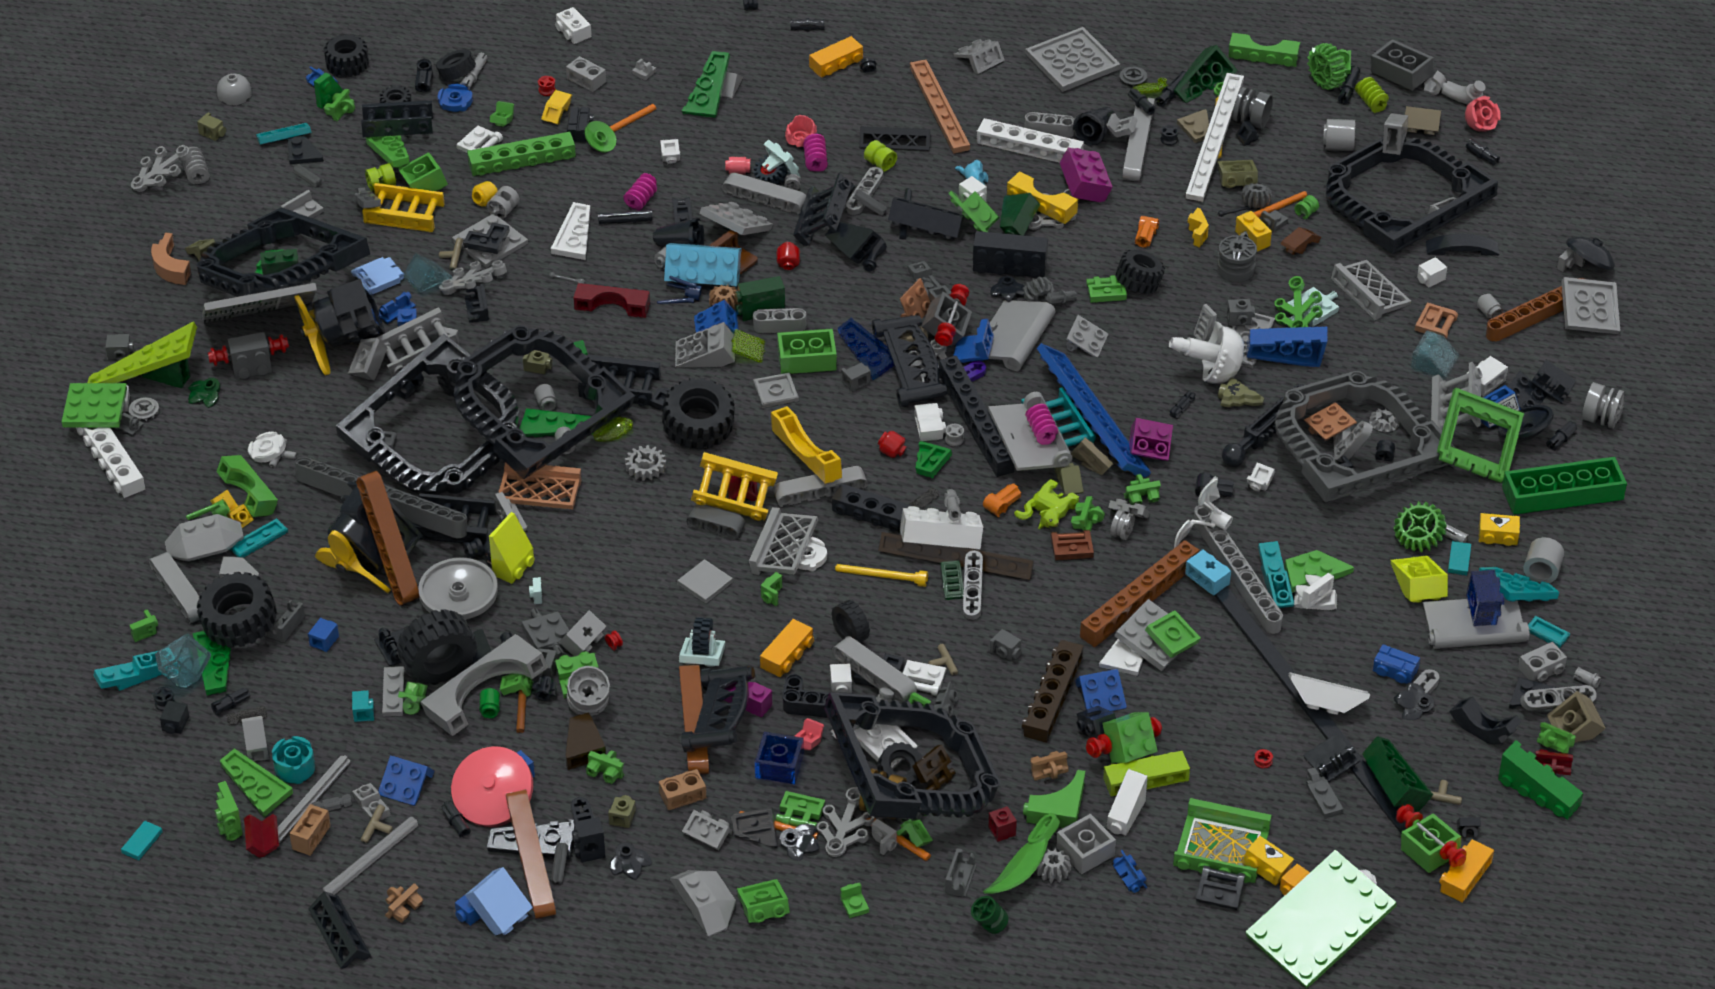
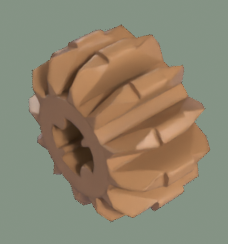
M721 284L720 287L714 286V289L709 294L710 307L725 300L735 310L736 305H738L735 297V292H737L735 287H730L729 284L726 286Z

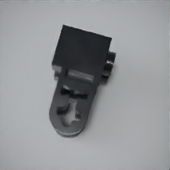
M584 797L573 799L571 802V813L575 825V831H572L573 841L576 843L573 844L575 856L580 857L581 863L606 858L604 831L600 818H594L588 799ZM579 806H582L584 813H580Z

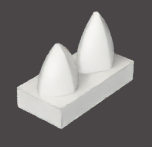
M1329 573L1323 577L1305 575L1310 586L1296 585V591L1302 598L1301 606L1308 609L1331 593L1334 582L1333 575Z

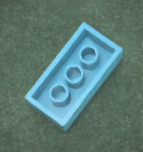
M669 243L666 245L664 281L676 282L669 279V276H674L690 283L737 286L740 276L741 248Z

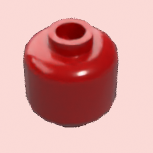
M785 242L777 248L776 259L778 266L783 267L785 270H792L799 265L800 250L795 244Z
M892 430L888 433L884 432L878 441L879 450L890 458H896L897 455L902 456L907 448L905 446L906 440Z

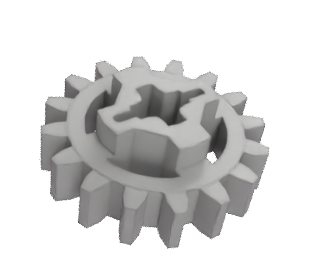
M649 445L646 448L639 446V450L633 448L632 453H627V458H625L626 471H629L630 476L635 475V479L642 477V481H645L646 478L652 480V476L658 478L659 473H664V468H666V456L662 455V450L657 451L656 447L650 449Z

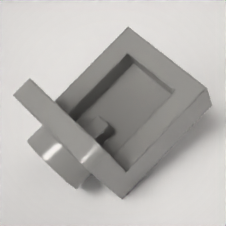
M1114 113L1111 114L1107 127L1117 138L1133 133L1138 120L1134 116L1120 120Z

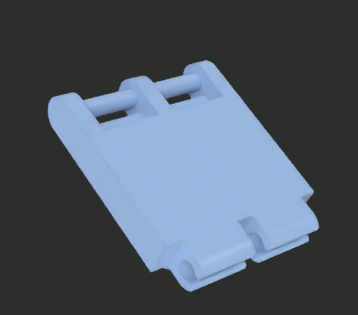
M381 257L351 271L354 277L356 276L364 282L372 294L401 283L400 280L404 278V273L399 267H396V264L390 257L386 259Z

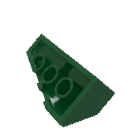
M1217 45L1205 48L1190 66L1174 89V92L1183 102L1187 103L1202 95V91L1206 89L1212 90L1215 88L1214 85L1224 82L1227 73L1235 74L1238 70Z

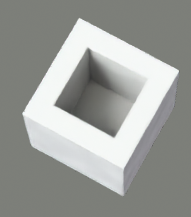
M1435 257L1419 265L1417 278L1420 283L1431 287L1446 279L1447 267Z
M850 664L830 665L831 691L852 694Z

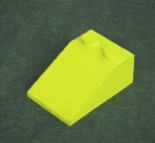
M511 512L489 535L492 571L496 577L513 584L516 579L522 577L527 567L533 565L535 558L533 547L515 513Z
M1429 556L1391 560V566L1403 595L1409 601L1417 603L1424 599L1440 600L1441 597H1448V574Z

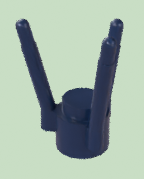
M669 276V279L687 285L667 283L668 286L685 290V296L688 298L657 301V304L694 303V300L700 299L702 286Z

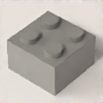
M1091 814L1057 832L1056 848L1059 851L1064 850L1065 855H1068L1070 858V863L1081 875L1115 856L1116 839Z

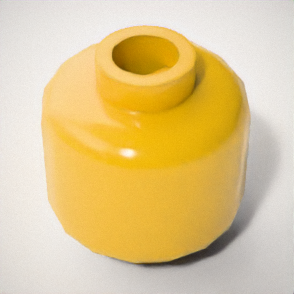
M482 182L473 188L472 199L477 205L485 207L498 190L492 182Z

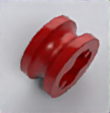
M614 630L611 632V635H605L606 644L613 651L617 649V646H623L622 638L617 631Z
M1261 749L1255 753L1254 763L1257 767L1268 768L1272 765L1273 755L1270 751Z

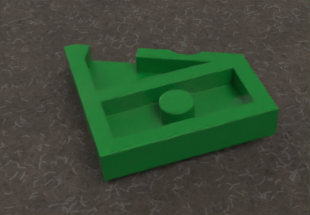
M326 72L314 80L317 107L321 109L327 103L332 104V98L335 93L341 94L343 92L341 86Z

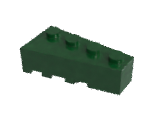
M1377 736L1362 753L1367 765L1372 769L1395 807L1400 808L1409 804L1414 808V812H1419L1434 795L1389 739Z

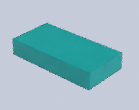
M1452 541L1448 573L1468 574L1471 544Z
M1537 616L1528 624L1530 634L1548 643L1553 642L1558 648L1570 637L1569 632Z
M144 821L121 848V852L140 860L163 832L162 828Z

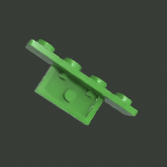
M953 191L949 192V195L952 197L950 199L956 207L960 206L963 209L962 214L968 220L971 218L975 222L973 226L978 231L990 232L988 229L1000 217L978 192L974 191L964 202Z

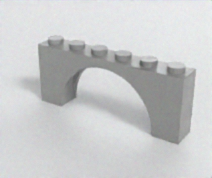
M515 634L420 702L425 714L446 732L454 736L469 725L463 713L462 704L468 693L478 684L491 677L511 673L522 674L533 679L546 670L548 666L543 654Z

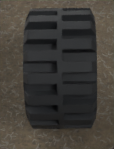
M348 34L339 35L336 38H331V41H328L324 46L326 68L331 74L334 73V76L338 77L341 75L344 78L345 75L352 77L355 74L357 76L359 72L363 73L365 71L364 68L367 69L369 64L367 44L361 37Z
M1131 249L1125 251L1122 255L1115 276L1119 283L1127 289L1138 293H1154L1157 291L1164 275L1165 265L1151 253Z

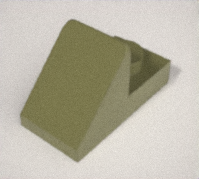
M214 239L199 240L186 247L185 250L188 255L195 254L198 262H200L202 253L207 252L208 247H214L215 241Z
M1069 463L1064 467H1054L1065 496L1072 492L1074 494L1083 493L1078 465L1074 466L1073 463Z

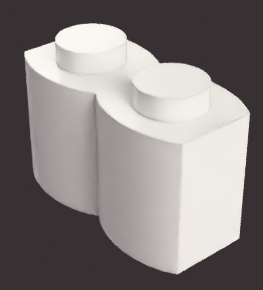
M937 403L915 405L914 415L920 441L943 439L946 424L941 421L943 419L942 408H938Z

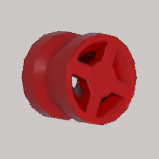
M551 76L539 78V93L543 96H551L556 90L555 79Z

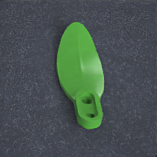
M1054 813L1047 814L1039 820L1028 837L1029 842L1015 854L1000 876L983 891L984 894L1012 889L1026 881L1034 873L1045 854L1049 839L1060 824L1059 819Z

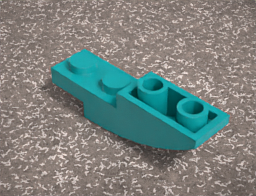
M1278 541L1259 543L1258 550L1262 563L1261 570L1268 593L1278 608L1294 606L1288 574L1284 570Z
M171 648L133 656V660L130 663L94 670V677L101 689L117 686L120 691L164 674L176 666L178 660Z

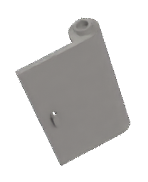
M1004 300L990 322L994 338L989 359L1003 360L1006 368L1019 371L1055 315V308L1047 302H1008Z
M1040 392L1029 393L1025 397L1023 404L988 406V411L1017 471L1064 467L1072 461V455L1059 429L1055 440L1051 444L1042 445L1037 442L1034 432L1027 421L1025 413L1030 407L1037 404H1045L1047 406Z
M1504 596L1423 602L1429 629L1428 643L1433 645L1434 649L1529 641L1528 623L1522 621L1518 600L1511 602L1506 600ZM1483 612H1485L1483 616H1486L1487 612H1494L1493 616H1491V613L1487 617L1481 616Z

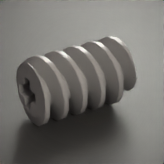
M188 147L192 152V156L189 160L182 161L187 179L192 184L207 182L210 174L201 149L198 147Z

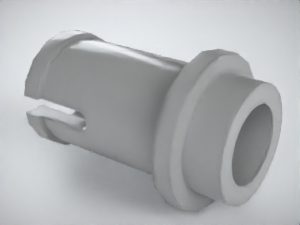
M1580 667L1577 668L1573 677L1575 680L1597 688L1601 681V677L1597 673L1592 674Z

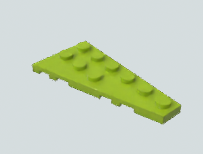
M193 321L103 370L93 373L89 376L87 383H118L189 358L197 330L195 322Z

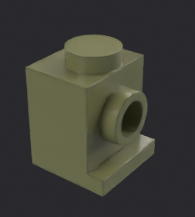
M209 112L197 121L199 134L214 141L219 137H223L226 133V127L223 126V122L212 117Z
M534 350L524 355L523 369L524 371L545 374L547 369H551L553 359L550 358V354Z
M623 795L621 798L615 797L611 810L609 809L608 812L609 825L629 828L636 811L635 800H632L627 795Z

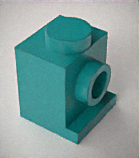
M369 691L352 692L354 722L374 720L373 698L369 699Z

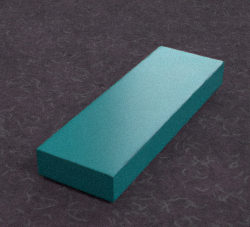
M307 123L259 133L256 137L260 144L311 133V129Z
M276 518L244 536V539L238 541L230 550L237 557L243 558L288 533V529Z

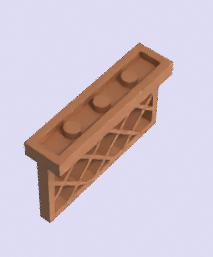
M505 462L499 493L503 492L505 494L511 491L513 495L505 497L506 499L509 498L513 504L573 509L578 488L582 481L581 469L545 465L526 479H523ZM508 479L517 480L511 485L507 482ZM528 481L536 482L531 486L526 484ZM547 483H553V484H555V485L551 486L550 488H547V487L545 486V484H547ZM520 485L525 488L519 492L514 489ZM573 485L574 487L566 490L563 486ZM539 487L544 490L538 494L533 491ZM560 489L562 493L556 496L552 493L553 491ZM527 493L532 495L530 498H523L522 496ZM546 495L551 497L549 500H542L541 498ZM566 496L570 499V502L560 501V499Z

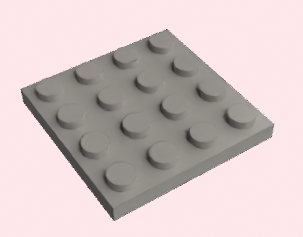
M1084 27L1026 48L1025 54L1062 92L1120 70V63Z

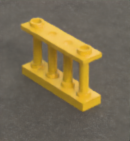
M375 183V196L381 200V205L384 199H392L394 202L391 209H383L381 207L364 208L362 210L364 223L433 232L435 227L432 214L436 206L444 207L443 192ZM401 201L411 202L407 212L397 211ZM419 203L428 205L425 214L415 213Z
M704 452L700 467L705 469L699 491L693 490L691 501L698 505H709L746 515L757 521L765 520L768 510L763 508L768 487H774L778 472ZM712 471L723 474L718 496L707 493ZM731 476L742 479L737 501L725 498ZM750 481L760 484L755 506L744 503Z

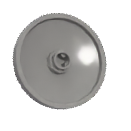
M451 558L438 562L423 574L419 582V598L423 607L429 613L434 610L441 611V609L452 610L461 614L465 620L476 617L488 610L496 600L498 593L497 579L494 572L484 563L470 558Z

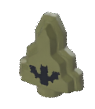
M1230 378L1228 384L1222 383L1218 393V398L1222 399L1220 405L1223 407H1240L1244 404L1259 406L1263 405L1264 397L1255 391L1249 390L1247 386L1233 378Z

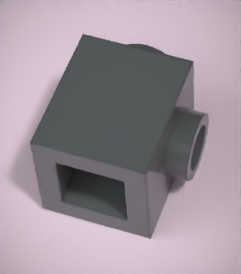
M129 334L107 335L106 353L108 360H121L134 353V341L130 340Z

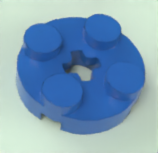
M451 84L448 85L447 89L444 90L442 88L438 92V103L443 110L452 112L465 111L473 101L472 92L465 85Z

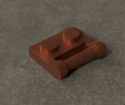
M1090 530L1062 534L1051 532V543L1055 560L1094 557Z

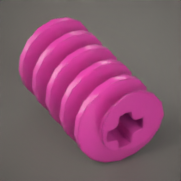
M811 134L803 142L805 165L810 171H824L828 166L825 138L821 134Z
M648 173L641 174L623 196L624 202L632 209L642 210L643 206L646 205L657 191L655 177Z
M1037 404L1030 407L1026 411L1025 416L1037 442L1042 445L1051 444L1056 438L1058 428L1048 407L1045 404Z

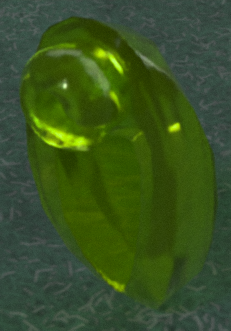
M1159 77L1158 83H1142L1136 85L1133 89H1137L1141 94L1158 93L1168 85L1166 83L1167 79Z
M626 417L615 418L593 433L594 440L597 442H607L619 439L633 428V421Z

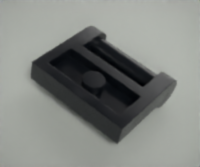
M1204 865L1196 901L1238 910L1246 874H1234L1210 869V866ZM1208 877L1236 882V887L1207 880Z

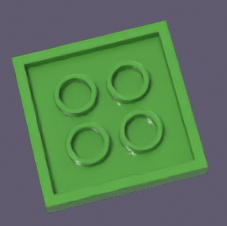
M70 383L62 418V427L119 428L127 393V384Z

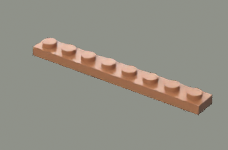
M927 60L911 62L910 69L952 152L958 153L970 150V144Z

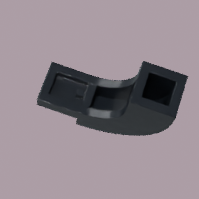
M1474 697L1460 700L1449 711L1462 729L1489 744H1502L1510 735L1516 732V727L1521 723L1517 715L1505 719H1497L1488 715L1479 706Z

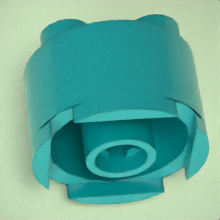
M292 736V739L289 740L281 739L272 749L275 775L283 782L300 784L311 777L315 771L314 753L311 744L307 739L299 736Z

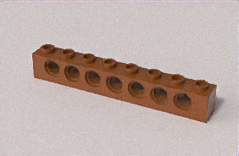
M1184 540L1083 620L1080 627V638L1093 647L1099 645L1119 629L1148 599L1154 601L1186 575L1187 560L1199 553L1200 550Z

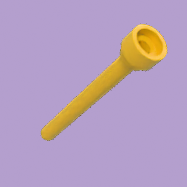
M842 564L835 566L837 572L914 581V584L926 587V582L928 581V571H919L913 574Z

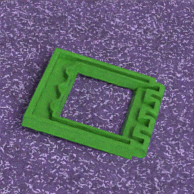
M1454 388L1437 453L1440 454L1439 460L1452 465L1455 459L1454 466L1467 471L1471 469L1472 473L1483 477L1488 475V479L1502 483L1504 472L1510 470L1524 413L1459 388ZM1459 411L1508 429L1499 464L1451 446Z

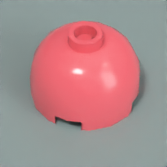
M1481 96L1476 98L1466 107L1465 120L1469 127L1475 131L1486 132L1494 129L1500 120L1499 107L1497 103L1494 104L1489 100L1490 97Z

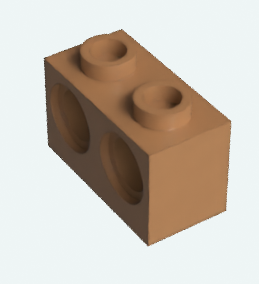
M695 769L659 781V794L667 809L672 810L706 799V785L698 770Z
M312 804L308 806L290 832L293 850L311 856L331 827L328 810Z

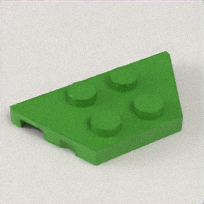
M1318 550L1286 559L1284 564L1292 593L1297 592L1296 585L1310 586L1305 575L1323 577L1329 573L1334 576L1335 580L1354 571L1353 566Z

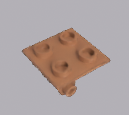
M921 278L900 298L905 311L900 317L920 315L922 319L927 314L930 300Z
M1336 402L1304 419L1311 426L1309 432L1312 435L1314 433L1319 434L1325 441L1357 423Z

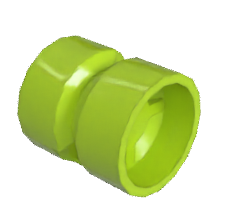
M874 140L865 149L864 158L886 172L895 165L897 153L878 140Z
M390 163L379 166V169L374 167L365 170V178L371 192H374L375 183L396 185L395 174Z

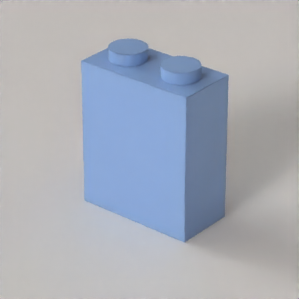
M504 867L492 871L465 894L494 935L501 933L506 935L514 928L512 925L517 921L518 923L523 921L528 916L527 912L533 908Z

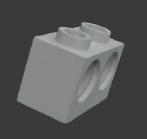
M580 56L566 66L567 79L591 92H594L606 82V70Z
M1551 642L1520 656L1518 669L1528 680L1543 682L1553 674L1558 675L1564 671L1567 657Z

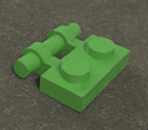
M1115 275L1109 276V278H1099L1097 276L1093 277V279H1086L1090 302L1127 300L1126 288L1119 283Z
M786 791L780 804V812H785V815L777 814L775 821L792 826L811 824L816 827L817 823L812 822L811 819L820 820L823 808L825 807V800ZM793 815L802 816L803 819L794 818Z

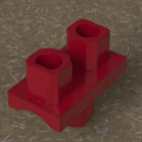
M1543 749L1536 751L1535 759L1543 766L1549 765L1555 774L1571 775L1573 755L1562 752L1553 753Z

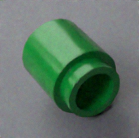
M487 688L480 692L479 711L485 718H494L500 710V694L495 689Z

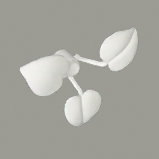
M1215 476L1204 487L1198 499L1200 506L1204 504L1212 510L1209 517L1211 523L1187 520L1176 535L1174 548L1187 536L1194 524L1206 525L1212 528L1218 526L1223 530H1227L1233 517L1212 504L1214 500L1220 498L1217 488L1218 477Z

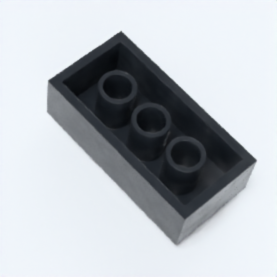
M976 231L973 244V271L996 273L998 275L1029 276L1033 278L1040 276L1043 278L1045 277L1047 266L1048 238Z

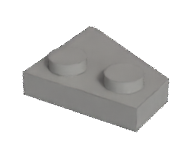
M1116 499V501L1110 500L1108 507L1114 511L1122 510L1126 514L1131 513L1148 519L1150 514L1146 506L1137 503L1130 505L1127 504V501Z

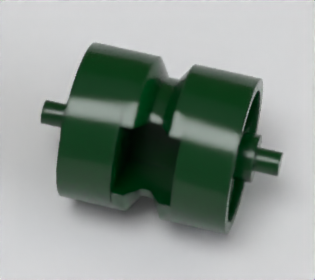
M990 896L978 898L971 907L972 917L991 934L1001 932L1008 924L1009 917L1007 912Z

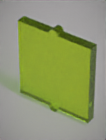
M735 329L731 340L733 342L731 352L761 363L763 353L765 352V340Z

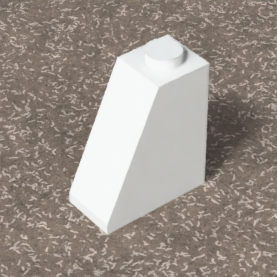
M1130 769L1126 772L1108 815L1107 829L1112 833L1127 835L1146 801V775Z

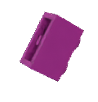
M1136 418L1131 425L1130 453L1168 461L1173 425Z

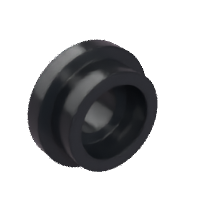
M865 58L859 64L860 69L864 73L875 71L877 65L876 60L872 58Z

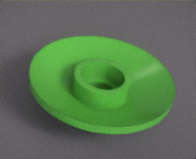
M592 121L586 126L585 137L594 149L600 152H609L616 146V136L607 124L600 121Z

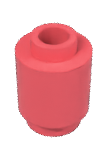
M729 157V160L725 161V171H729V174L738 173L746 175V173H750V159H746V157Z

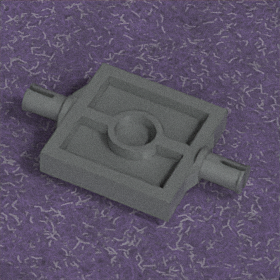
M533 608L530 613L534 618L522 621L521 625L532 646L536 649L554 650L557 652V658H560V655H565L561 648L563 646L559 642L570 630L559 612L542 616L538 608H535V610Z

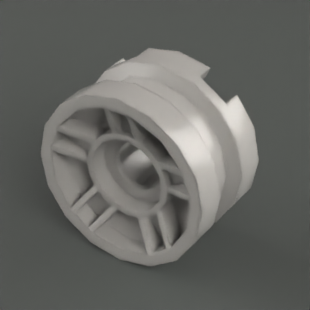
M1118 510L1112 521L1111 536H1120L1121 539L1127 540L1134 526L1135 515L1131 513L1125 514V511Z

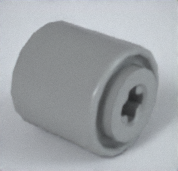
M1327 119L1326 124H1324L1323 145H1326L1325 150L1354 151L1355 120Z
M1545 537L1537 538L1531 543L1523 566L1524 573L1527 577H1530V580L1552 583L1556 580L1564 557V549L1561 544L1554 539Z

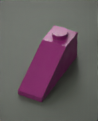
M748 682L749 697L746 711L762 718L772 706V690L756 682ZM737 683L730 685L724 689L728 691H734L736 689L735 685ZM733 696L724 699V701L731 703Z

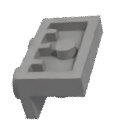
M309 190L281 206L310 218H314L324 212L323 207L312 199Z
M503 492L496 493V511L501 520L503 521L513 512L523 530L526 531L527 525L516 505L511 503L509 498L506 499Z
M693 810L682 832L719 850L727 835L733 834V831L729 828L730 824L722 819L718 821L712 819L713 816L702 810L700 813Z

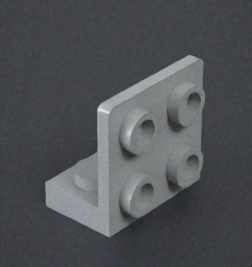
M981 39L975 40L971 46L961 47L958 49L959 52L954 54L956 58H969L973 71L976 74L1004 61L999 42L991 41L990 39L985 41Z

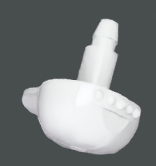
M1217 321L1214 322L1213 332L1208 342L1190 337L1188 339L1172 337L1169 341L1170 348L1178 352H1184L1185 356L1202 360L1203 380L1211 384L1228 382L1230 378L1237 374L1243 361L1244 341L1235 330L1222 326Z

